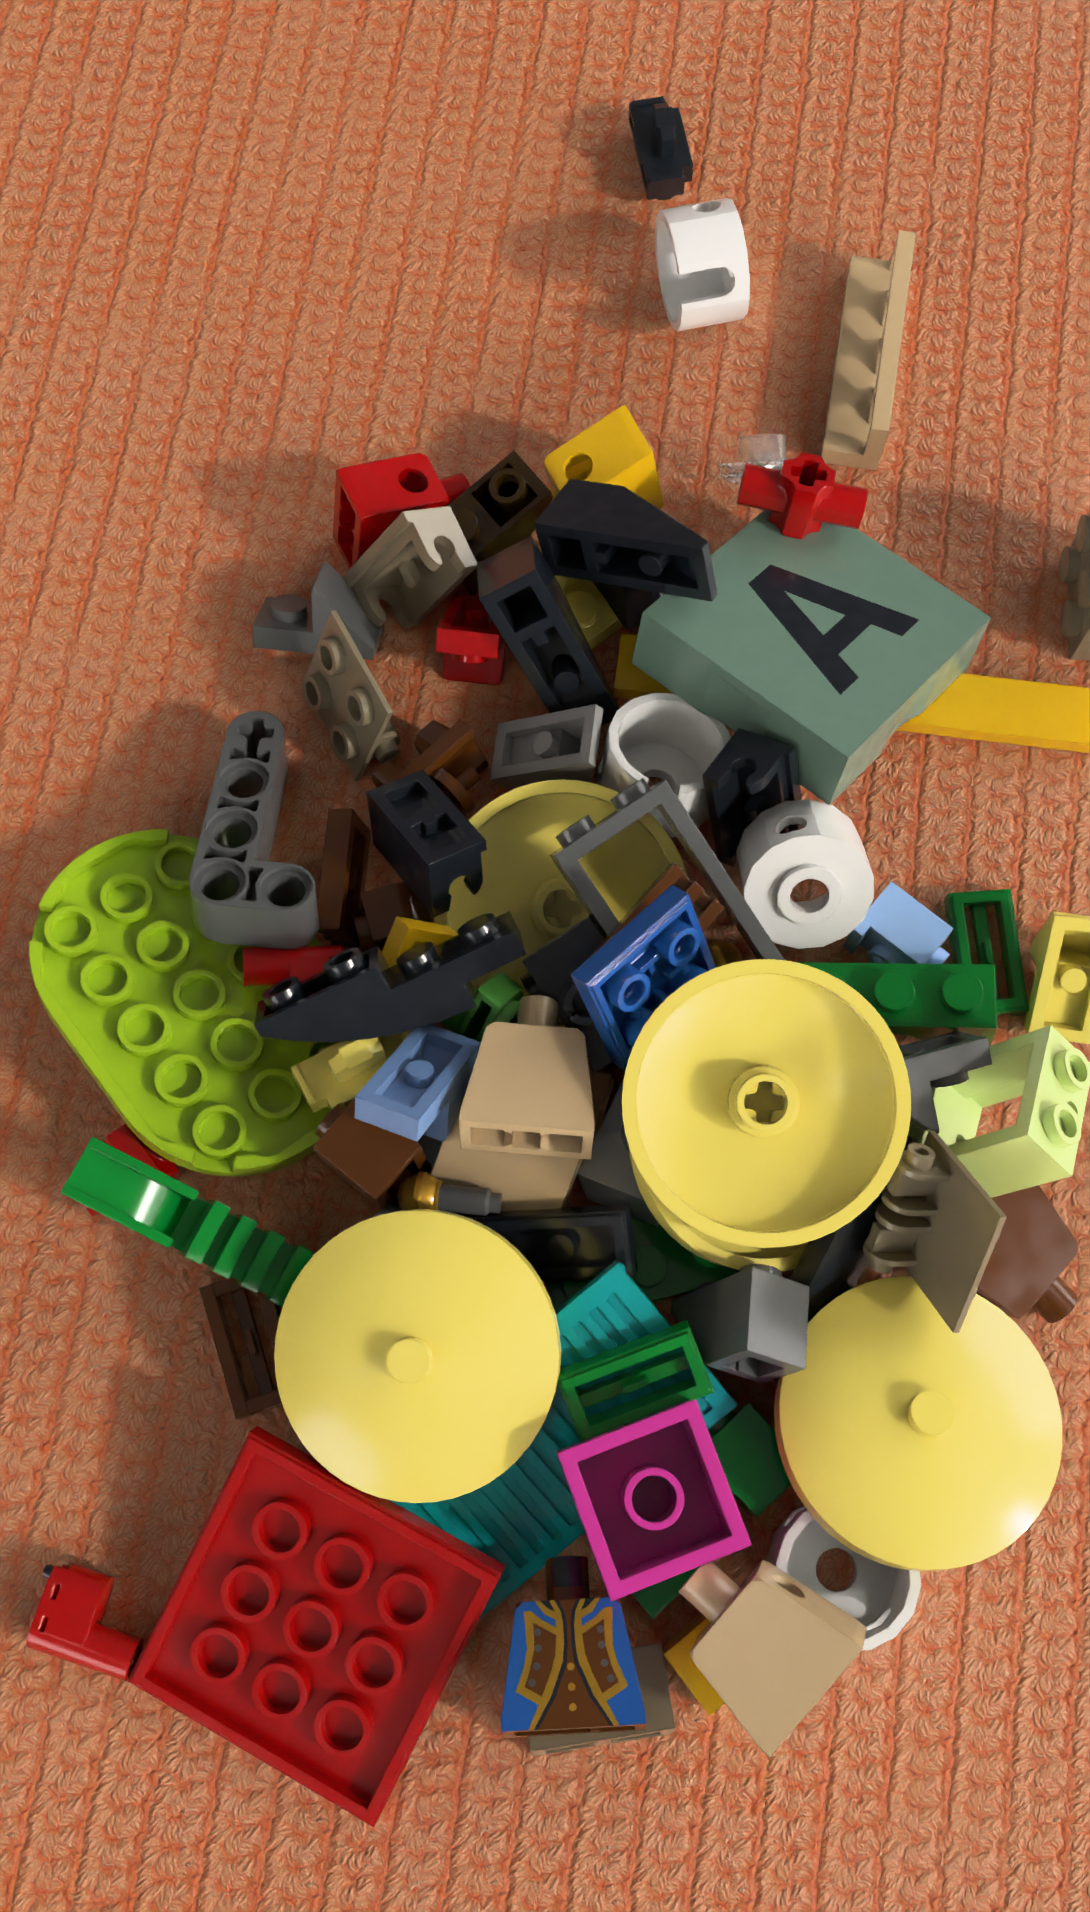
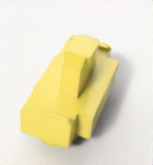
M407 1031L371 1039L334 1042L319 1050L318 1054L290 1067L293 1077L312 1112L315 1113L325 1107H329L332 1110L339 1103H343L347 1107L409 1036L410 1032Z

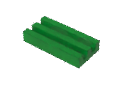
M1011 889L948 893L944 899L947 924L953 928L949 935L953 964H972L964 907L969 906L978 964H994L985 905H995L1008 998L999 999L996 981L997 1017L1001 1014H1011V1016L1025 1015L1029 1011Z
M687 1320L578 1361L567 1367L560 1368L557 1382L580 1442L687 1400L699 1399L714 1393ZM682 1347L684 1350L584 1390L577 1391L575 1388L676 1348ZM690 1368L693 1377L587 1417L584 1411L587 1407L621 1394H628L646 1387L652 1382Z

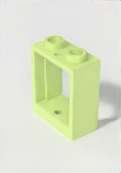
M1052 1025L989 1046L992 1065L968 1071L969 1080L948 1087H931L939 1125L938 1135L991 1198L1073 1175L1090 1085V1062L1080 1050L1074 1048ZM1022 1096L1016 1125L975 1137L982 1108ZM910 1125L908 1135L924 1144L928 1131Z

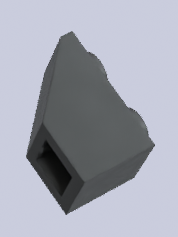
M763 1264L745 1265L736 1274L719 1281L704 1282L700 1285L699 1289L672 1300L671 1314L677 1323L685 1320L688 1321L704 1365L760 1383L806 1369L809 1286L782 1277V1272L779 1269Z

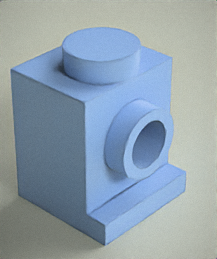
M891 881L870 906L865 919L849 933L843 947L853 954L861 945L868 951L867 956L871 963L943 964L950 954L941 946L953 928Z

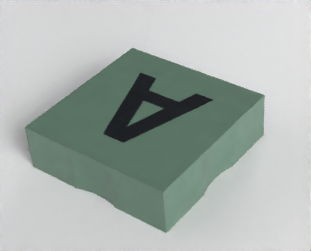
M764 510L711 554L718 593L712 602L664 594L643 611L632 664L700 713L722 722L735 732L740 728L795 746L800 785L830 805L881 754L886 742L899 727L915 716L922 714L968 668L991 617L860 530L822 522L819 532L809 533L803 539L791 538L781 535L780 529L768 521L770 511Z

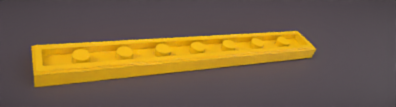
M621 634L614 683V697L633 699L651 693L674 694L632 664L637 635ZM962 673L922 714L910 719L896 731L1090 753V688Z

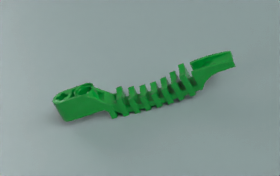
M91 1137L60 1191L61 1194L166 1248L171 1246L179 1250L177 1254L200 1265L202 1263L208 1265L206 1269L224 1278L229 1279V1277L236 1279V1284L256 1294L258 1291L265 1294V1299L283 1307L293 1282L314 1254V1252L301 1245L293 1244L291 1246L285 1243L286 1237L272 1230L264 1229L262 1231L256 1228L258 1222L244 1215L236 1214L233 1216L229 1214L231 1208L217 1200L207 1199L204 1201L197 1197L199 1191L94 1137Z

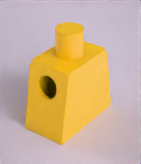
M626 405L617 408L548 454L543 460V465L551 485L548 489L552 492L553 499L569 479L624 486L658 509L664 506L653 451Z

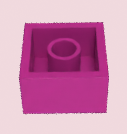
M696 1399L687 1400L556 1451L611 1602L752 1545Z

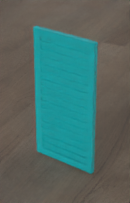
M615 1260L555 1310L561 1343L560 1368L567 1367L578 1361L672 1326L627 1274L626 1268L621 1262ZM682 1347L676 1348L575 1388L577 1391L584 1390L684 1350ZM705 1365L714 1393L696 1400L707 1429H710L733 1410L737 1403ZM690 1368L652 1382L648 1386L628 1394H621L587 1407L584 1411L586 1416L590 1417L693 1377ZM559 1385L557 1386L551 1409L531 1445L509 1469L496 1479L473 1492L453 1499L427 1503L392 1501L506 1565L479 1620L543 1568L546 1559L556 1557L585 1533L556 1454L557 1450L580 1442Z

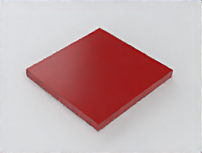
M256 1426L249 1432L131 1672L128 1682L374 1827L506 1565L396 1503L364 1493L344 1483L324 1468L314 1457Z

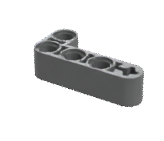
M249 711L241 714L231 721L227 729L189 877V888L197 926L201 934L207 939L225 944L297 949L311 942L319 930L315 880L311 873L302 866L269 861L288 778V764L283 725L277 717L263 711Z

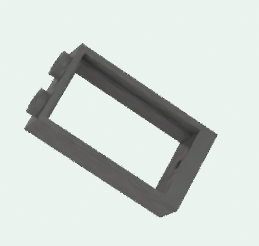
M644 778L638 780L610 799L616 811L596 824L587 815L556 836L562 847L549 856L605 938L619 921L578 859L657 807L721 905L725 907V911L756 958L784 960L666 780L658 782L651 787L648 786Z

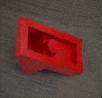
M455 593L437 627L436 652L444 653L443 676L445 679L452 681L499 685L503 678L507 643L479 600L478 595Z

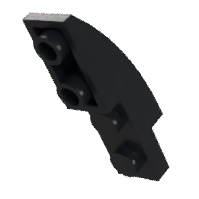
M510 911L496 918L494 914L487 913L469 920L458 929V936L434 946L432 942H425L406 950L397 958V964L389 967L378 945L362 953L359 948L345 950L329 959L323 965L324 971L301 982L296 976L289 977L268 988L262 995L263 1000L258 1001L254 1026L261 1037L305 1042H339L371 1039L407 1032L443 1021L476 1007L471 980L526 955L521 933Z

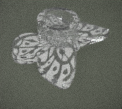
M757 434L738 437L739 462L719 463V476L729 483L740 484L745 463L781 470L784 460L794 459L786 458V434Z

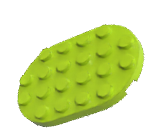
M151 829L123 834L90 848L67 865L44 893L39 903L40 912L34 926L32 941L29 940L30 967L38 996L51 1021L121 1118L145 1145L163 1158L181 1167L209 1175L236 1177L264 1174L284 1168L315 1151L313 1146L320 1139L316 1135V1130L331 1110L329 1107H325L315 1113L312 1112L293 1077L290 1067L318 1054L319 1050L334 1042L290 1041L261 1037L254 1026L258 1001L263 1000V993L272 985L244 986L243 947L255 946L211 941L201 934L197 926L189 888V877L199 839L188 836L169 835V829ZM315 937L305 946H319L322 944Z

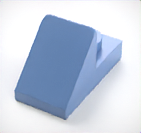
M431 1024L414 1029L355 1096L354 1118L416 1142L422 1135L439 1141H445L451 1133L465 1096L481 1042Z

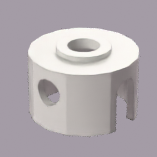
M729 198L659 210L655 223L656 260L662 298L672 328L678 332L744 319L748 313L750 301V273L744 231L738 210L733 201Z
M651 693L633 698L616 711L608 728L603 748V757L596 775L597 784L620 793L644 778L647 784L649 777H658L666 780L698 828L710 818L702 775L730 740L731 735L722 722L700 713L676 694ZM657 807L649 811L666 830L670 838L676 837Z
M811 799L784 801L761 812L744 830L736 850L743 898L772 942L796 949L824 947L846 937L865 919L874 899V876L863 843L852 820L836 807ZM790 824L805 826L800 830L779 834ZM807 879L819 880L827 886L826 894L811 901L793 902L790 898L792 889L799 882Z
M804 1505L793 1510L774 1532L766 1559L767 1562L772 1563L860 1621L867 1628L864 1646L861 1651L872 1650L896 1637L914 1614L921 1589L920 1571L894 1568L861 1556L831 1536L813 1518ZM839 1548L844 1550L851 1556L855 1565L853 1581L847 1588L841 1591L826 1589L819 1582L816 1575L818 1558L829 1549Z

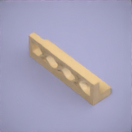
M898 231L891 261L851 255L821 457L824 463L875 471L878 469L890 429L916 232Z

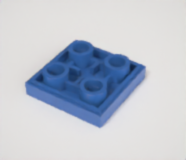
M671 885L576 969L571 976L611 1061L625 1071L633 1045L652 1013L683 984L700 974L716 968L689 894Z

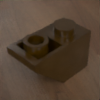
M512 451L448 506L451 507L477 563L531 536L535 530L534 522L550 504L553 495L515 451ZM477 567L460 583L470 595L478 593Z

